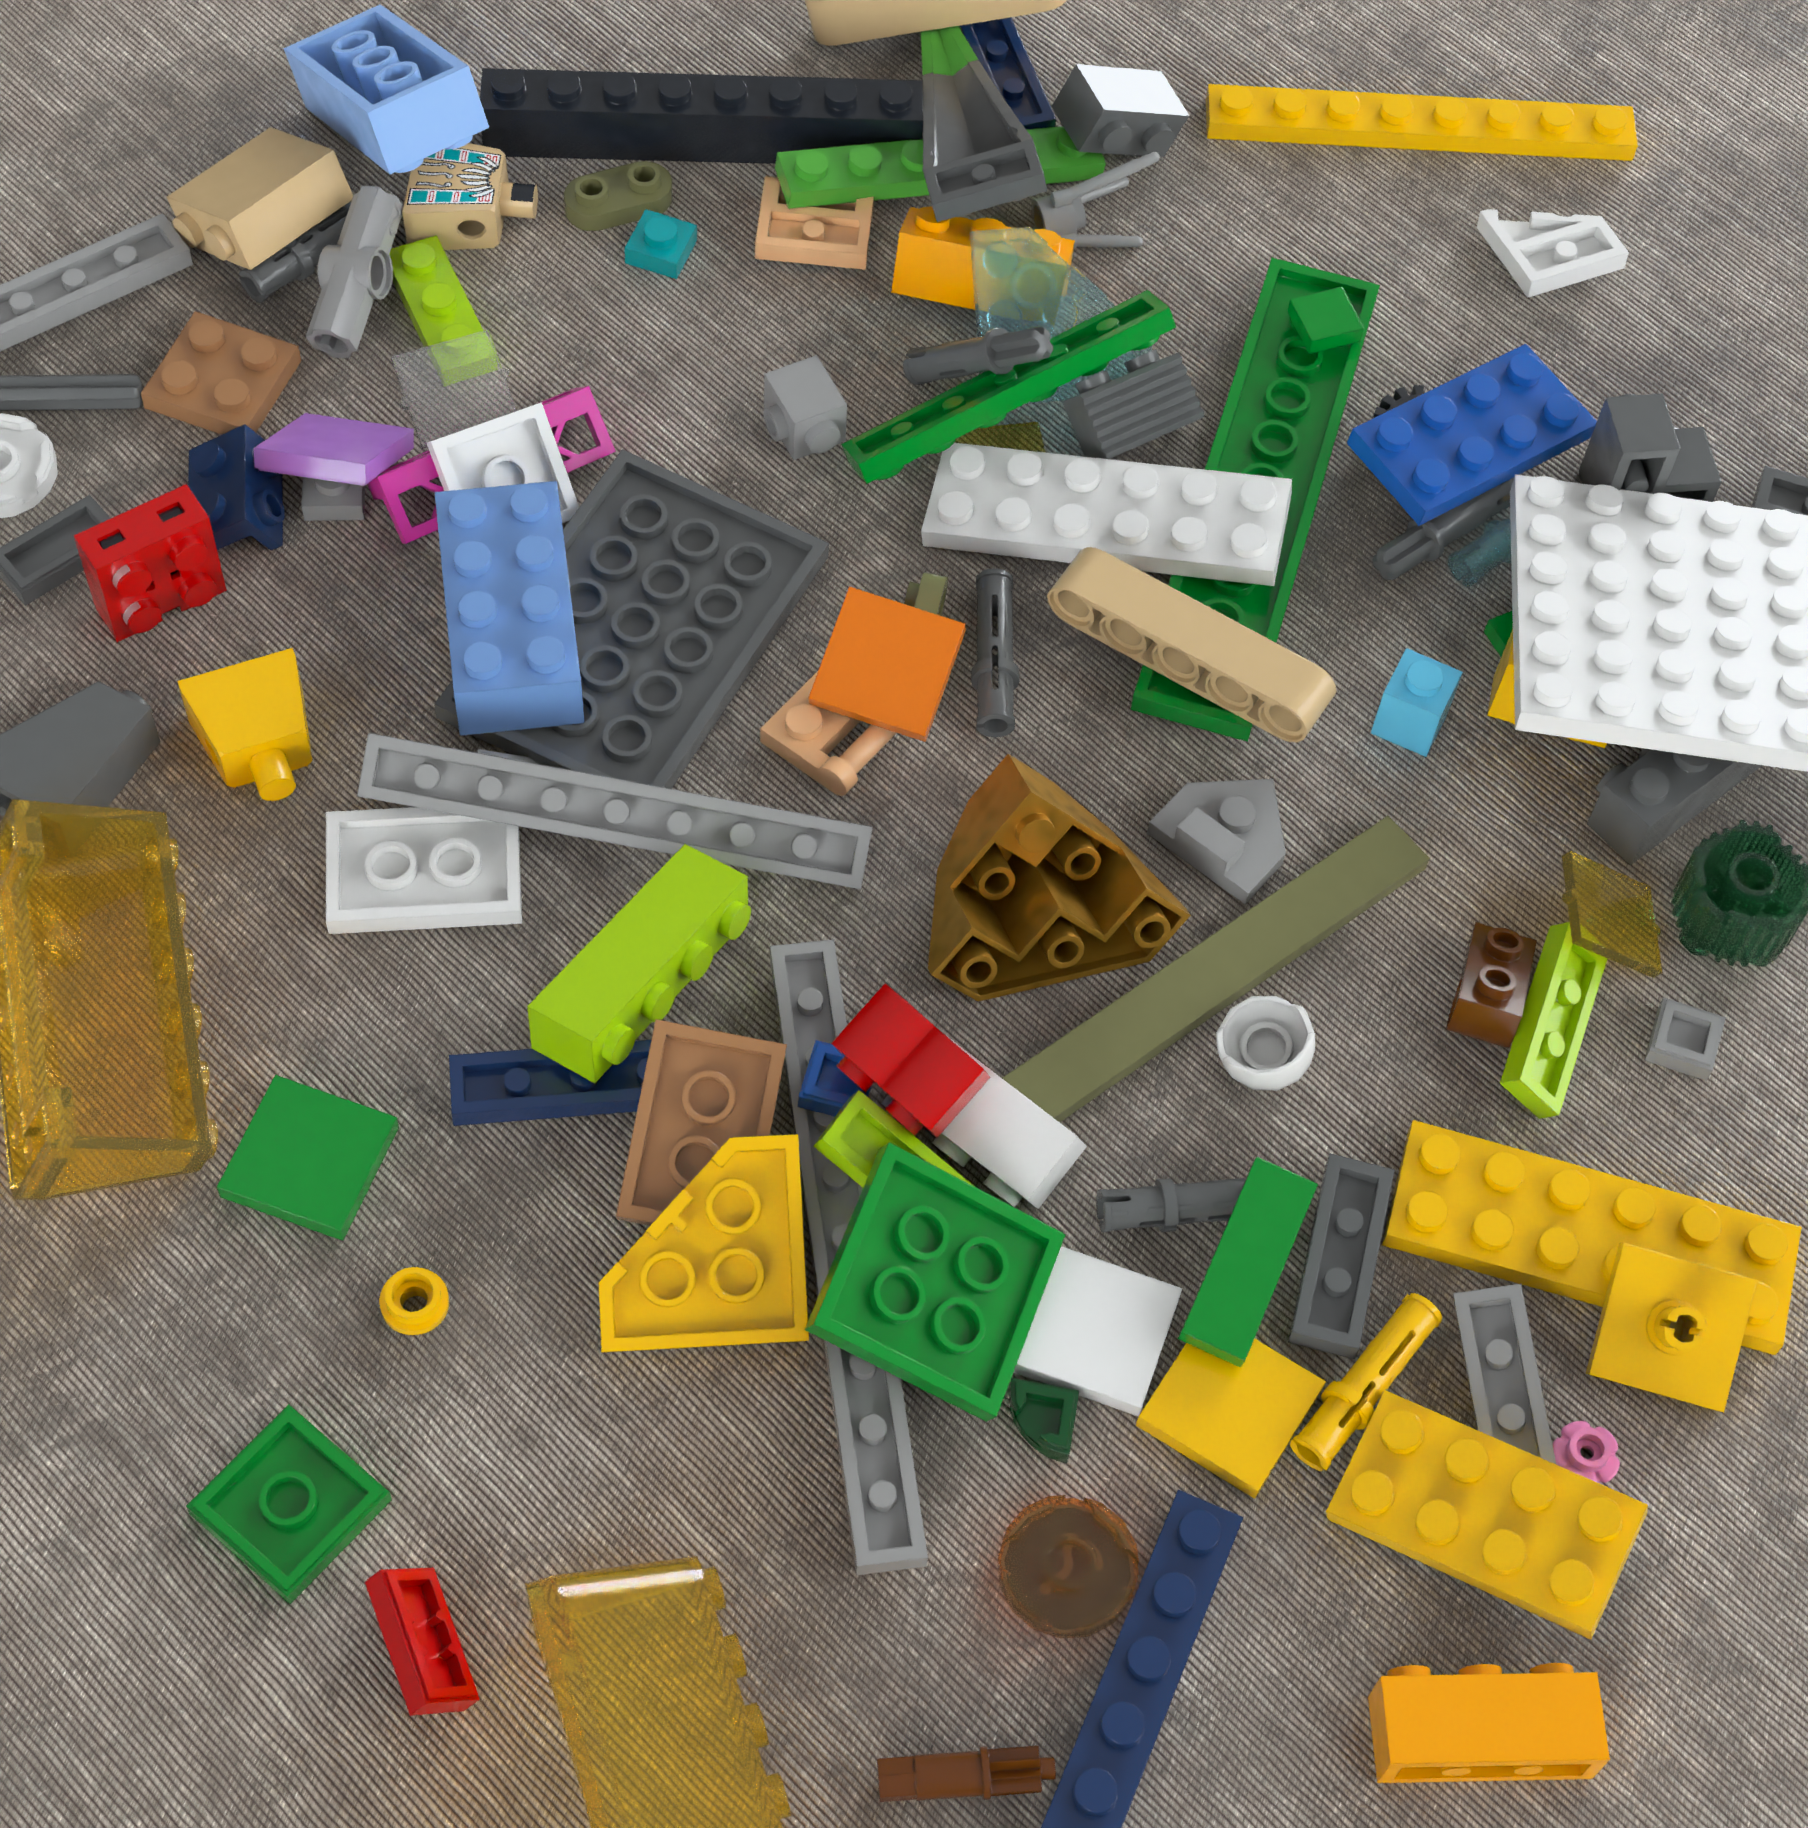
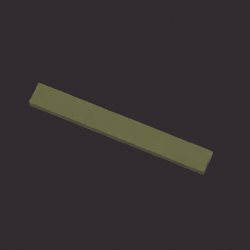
M1386 816L1002 1077V1079L1060 1123L1424 871L1430 858L1389 816Z

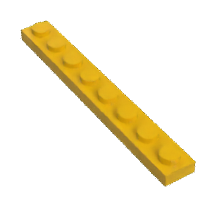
M1208 84L1206 94L1207 139L1633 161L1638 147L1633 106Z

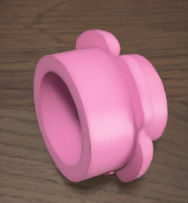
M1586 1421L1571 1422L1562 1428V1436L1553 1441L1552 1445L1556 1465L1597 1483L1609 1482L1618 1472L1620 1461L1615 1455L1618 1450V1444L1614 1436L1603 1427H1590V1424ZM1583 1448L1589 1449L1592 1452V1458H1584L1580 1450Z

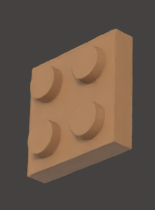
M195 311L142 390L141 397L144 408L221 435L244 424L254 432H257L301 362L299 346Z

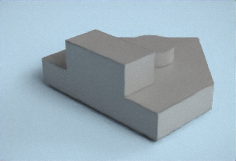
M1273 779L1186 783L1149 822L1147 830L1148 835L1244 904L1283 865L1286 855Z

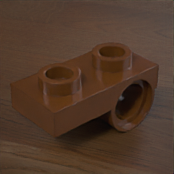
M1475 922L1468 942L1462 974L1451 1006L1446 1030L1509 1049L1523 1015L1537 940L1521 936L1507 928H1494Z

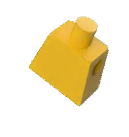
M293 648L177 681L189 724L227 786L236 788L255 782L259 796L266 801L281 800L293 793L296 789V783L292 770L306 767L313 761L303 688Z

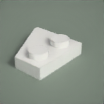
M1487 209L1480 211L1477 229L1527 298L1621 270L1625 267L1629 252L1602 216L1575 214L1569 217H1562L1554 213L1531 212L1529 222L1498 220V210Z

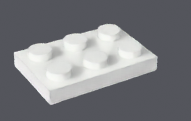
M418 807L326 812V925L328 934L522 924L519 826Z

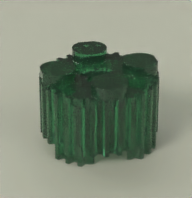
M1740 820L1738 826L1733 827L1731 830L1724 828L1721 835L1715 831L1710 835L1709 839H1702L1699 846L1694 848L1674 887V895L1671 899V904L1675 905L1672 915L1678 917L1675 925L1678 928H1683L1679 933V941L1691 954L1705 957L1713 954L1716 962L1719 963L1722 959H1727L1730 966L1739 961L1742 967H1747L1749 963L1765 967L1776 960L1785 947H1788L1808 913V865L1805 862L1802 865L1800 864L1803 858L1801 854L1793 855L1791 853L1792 845L1783 846L1781 844L1782 838L1773 831V825L1768 824L1763 828L1760 826L1759 821H1754L1752 825H1748L1745 820Z

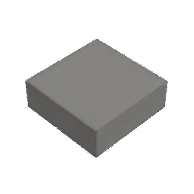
M1663 998L1656 1013L1644 1061L1707 1081L1713 1071L1726 1017Z

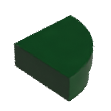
M1011 1378L1009 1405L1013 1421L1020 1434L1041 1454L1053 1460L1067 1463L1070 1454L1079 1390Z

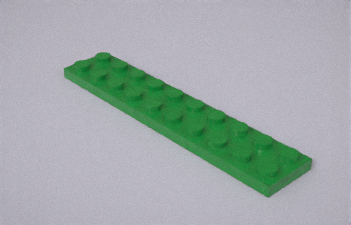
M1272 257L1205 470L1292 479V495L1274 586L1171 575L1168 585L1277 643L1380 285ZM1343 287L1364 327L1361 341L1309 354L1287 313L1290 299ZM1145 665L1142 666L1130 710L1248 742L1253 726L1252 723Z

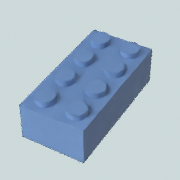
M557 481L435 492L453 690L460 736L584 723L581 676Z

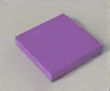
M304 413L254 447V467L258 468L259 471L365 486L414 448V429Z

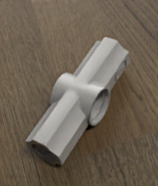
M361 186L359 193L353 195L337 245L325 246L319 257L318 280L321 292L305 337L313 348L321 350L331 357L350 358L351 353L357 351L374 299L385 298L391 289L393 266L389 253L402 217L403 205L397 196L383 191L380 187Z

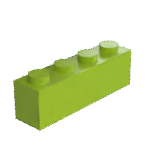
M684 844L527 1006L531 1048L593 1083H596L613 1064L618 1065L622 1063L630 1054L635 1040L652 1022H655L656 1019L662 1020L667 1015L675 997L691 980H699L706 973L713 956L729 939L735 940L743 933L751 916V907L748 905V876Z

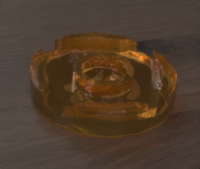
M1066 1495L1047 1496L1025 1507L1007 1527L997 1559L999 1586L1012 1612L1034 1630L1061 1639L1089 1637L1113 1625L1130 1605L1139 1575L1137 1544L1125 1522L1103 1503L1085 1497L1084 1500L1066 1498Z

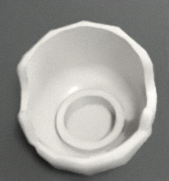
M1251 996L1230 1008L1216 1033L1218 1054L1224 1068L1233 1079L1252 1090L1278 1091L1299 1081L1310 1067L1315 1052V1033L1306 1010L1302 1006L1290 1004L1287 1000L1277 996Z

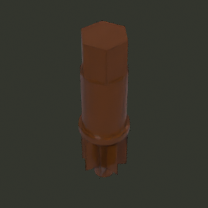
M987 1746L979 1747V1751L877 1759L879 1802L920 1801L982 1796L983 1800H989L991 1796L1041 1793V1780L1056 1779L1054 1757L1040 1758L1039 1746L987 1749Z

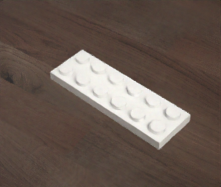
M954 443L950 448L942 451L921 530L922 542L925 547L1071 563L1082 549L1092 547L1105 551L1140 571L1274 586L1292 495V479Z

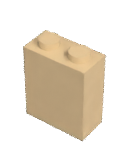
M272 127L167 196L168 202L176 216L173 219V226L186 245L191 248H198L215 255L222 261L227 260L249 270H252L352 201L353 198L351 189L333 149Z

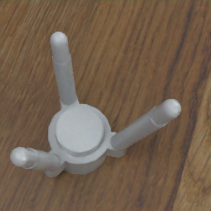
M1151 152L1070 188L1051 192V195L1033 199L1032 215L1035 228L1050 230L1059 234L1061 238L1075 240L1074 248L1141 247L1143 239L1139 236L1077 234V229L1086 226L1083 203L1127 187L1129 184L1127 176L1157 163L1160 155L1157 152Z

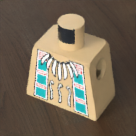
M468 143L460 148L443 149L424 158L423 163L410 172L402 211L407 244L437 235L444 250L494 248L500 244L505 217L536 218L538 206L537 185L509 183L506 154L500 149Z

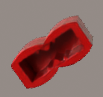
M886 983L831 1043L844 1056L836 1067L865 1093L875 1083L893 1100L885 1110L914 1136L925 1127L938 1138L990 1079L987 1072L975 1060Z

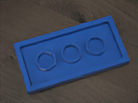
M1524 344L1353 428L1347 444L1420 526L1514 478L1515 474L1520 475L1590 439L1597 420L1527 344Z

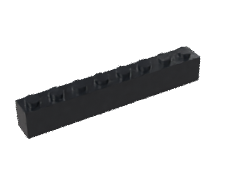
M482 68L480 101L489 128L481 131L482 144L486 147L500 149L506 154V157L775 164L777 152L922 139L923 80Z

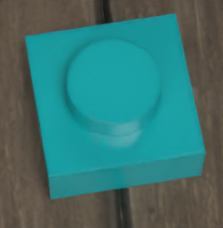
M645 209L624 248L625 264L677 279L697 242V225Z

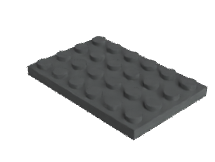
M622 449L563 529L581 676L584 723L472 735L510 754L526 756L541 765L672 789L827 560L829 543ZM452 680L434 706L437 719L459 729Z

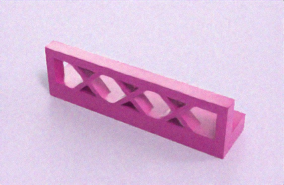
M589 386L572 388L542 401L556 444H558L565 422L580 415H584L596 446L578 454L557 445L560 455L566 458L563 460L567 473L616 452ZM429 450L390 466L367 484L374 500L383 499L402 544H407L438 530L436 505L431 518L411 526L398 494L417 486L434 493L444 491L443 487L429 482L439 477Z

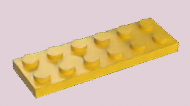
M1413 1120L1407 1133L1382 1246L1603 1307L1618 1246L1622 1242L1758 1280L1741 1346L1776 1356L1784 1345L1802 1227Z

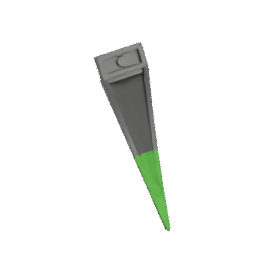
M959 26L921 32L923 173L936 221L967 216L975 211L1008 202L1021 201L1029 196L1047 192L1044 173L1033 138L992 82Z

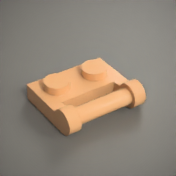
M765 176L755 241V259L866 270L874 196L857 199L854 203L788 209L778 177Z
M817 671L760 728V742L832 793L844 796L857 783V773L888 743L896 732L870 725L840 757H829L828 754L860 721L809 704L808 697L818 673Z

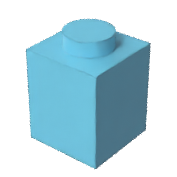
M1406 648L1383 692L1371 734L1427 757L1449 713L1463 672Z

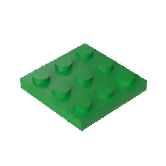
M888 1142L878 1151L805 1330L987 1422L998 1415L1066 1234Z

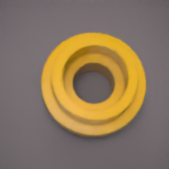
M409 1267L396 1272L387 1280L380 1293L379 1305L385 1322L393 1330L405 1335H420L435 1329L444 1320L449 1308V1295L444 1281L437 1274L424 1268ZM413 1296H420L427 1300L426 1306L421 1310L409 1312L403 1308L405 1301Z

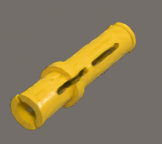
M1416 1293L1405 1295L1401 1305L1375 1338L1370 1341L1364 1352L1341 1381H1332L1325 1388L1321 1395L1323 1404L1301 1432L1294 1436L1290 1442L1293 1452L1306 1465L1318 1471L1327 1470L1333 1458L1356 1429L1363 1430L1367 1427L1374 1413L1373 1407L1382 1397L1384 1390L1389 1388L1434 1328H1437L1442 1322L1440 1311L1430 1300Z

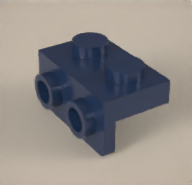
M246 424L189 450L188 487L210 518L217 550L251 535L272 551L283 546V520L285 518L283 474L259 471L258 468L254 467V447L265 440Z

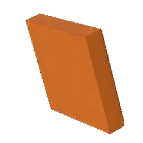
M849 586L809 694V704L926 742L962 643L966 624Z

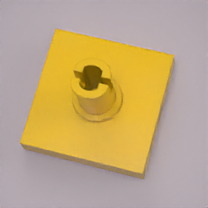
M1624 1242L1619 1243L1585 1374L1724 1413L1758 1280Z

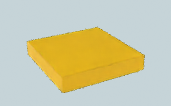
M1255 1338L1241 1368L1186 1343L1138 1416L1136 1426L1255 1499L1322 1392L1326 1381Z

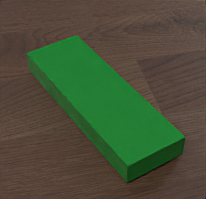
M1256 1156L1179 1334V1340L1241 1368L1247 1358L1317 1189V1183Z

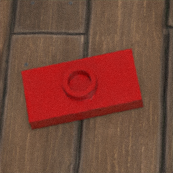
M380 1569L367 1579L365 1585L409 1715L461 1712L479 1701L480 1698L435 1569Z

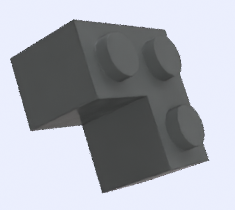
M1663 393L1648 395L1625 394L1619 397H1607L1578 471L1582 484H1603L1615 487L1618 490L1623 489L1652 494L1667 493L1675 497L1713 502L1722 482L1704 427L1681 429L1674 427Z

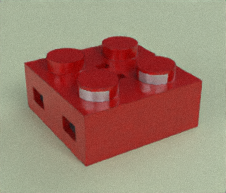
M187 484L74 535L95 608L117 642L136 633H144L153 629L158 623L163 621L162 614L179 607L183 612L192 607H199L208 603L213 597L227 591L210 518Z

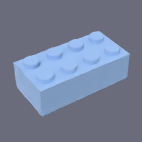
M381 4L283 48L305 107L388 174L414 170L423 163L424 158L443 149L460 148L468 144L473 139L474 134L489 128L469 66Z

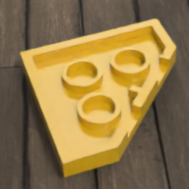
M798 1134L729 1138L696 1177L649 1226L628 1252L600 1280L598 1284L602 1353L809 1341V1332L805 1330L808 1322Z

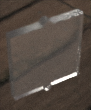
M489 329L391 356V361L403 393L400 405L402 409L409 411L421 449L428 447L427 442L517 411L507 384L510 372L508 369L502 368Z

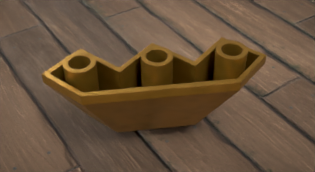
M1007 754L968 800L937 868L928 970L933 977L979 1002L1150 962L1191 915L1182 903L1111 829L1053 781L1010 754Z

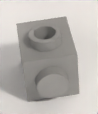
M817 355L764 374V420L766 427L775 442L782 440L793 460L813 453H824L835 445L846 442L847 403Z

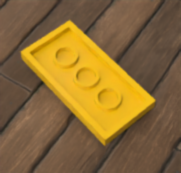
M1384 1390L1326 1510L1329 1521L1591 1640L1645 1520L1648 1504Z

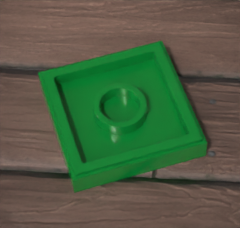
M275 1075L217 1185L219 1196L343 1241L399 1129L398 1119L393 1115Z
M288 1404L186 1507L189 1514L291 1604L392 1499L390 1492Z

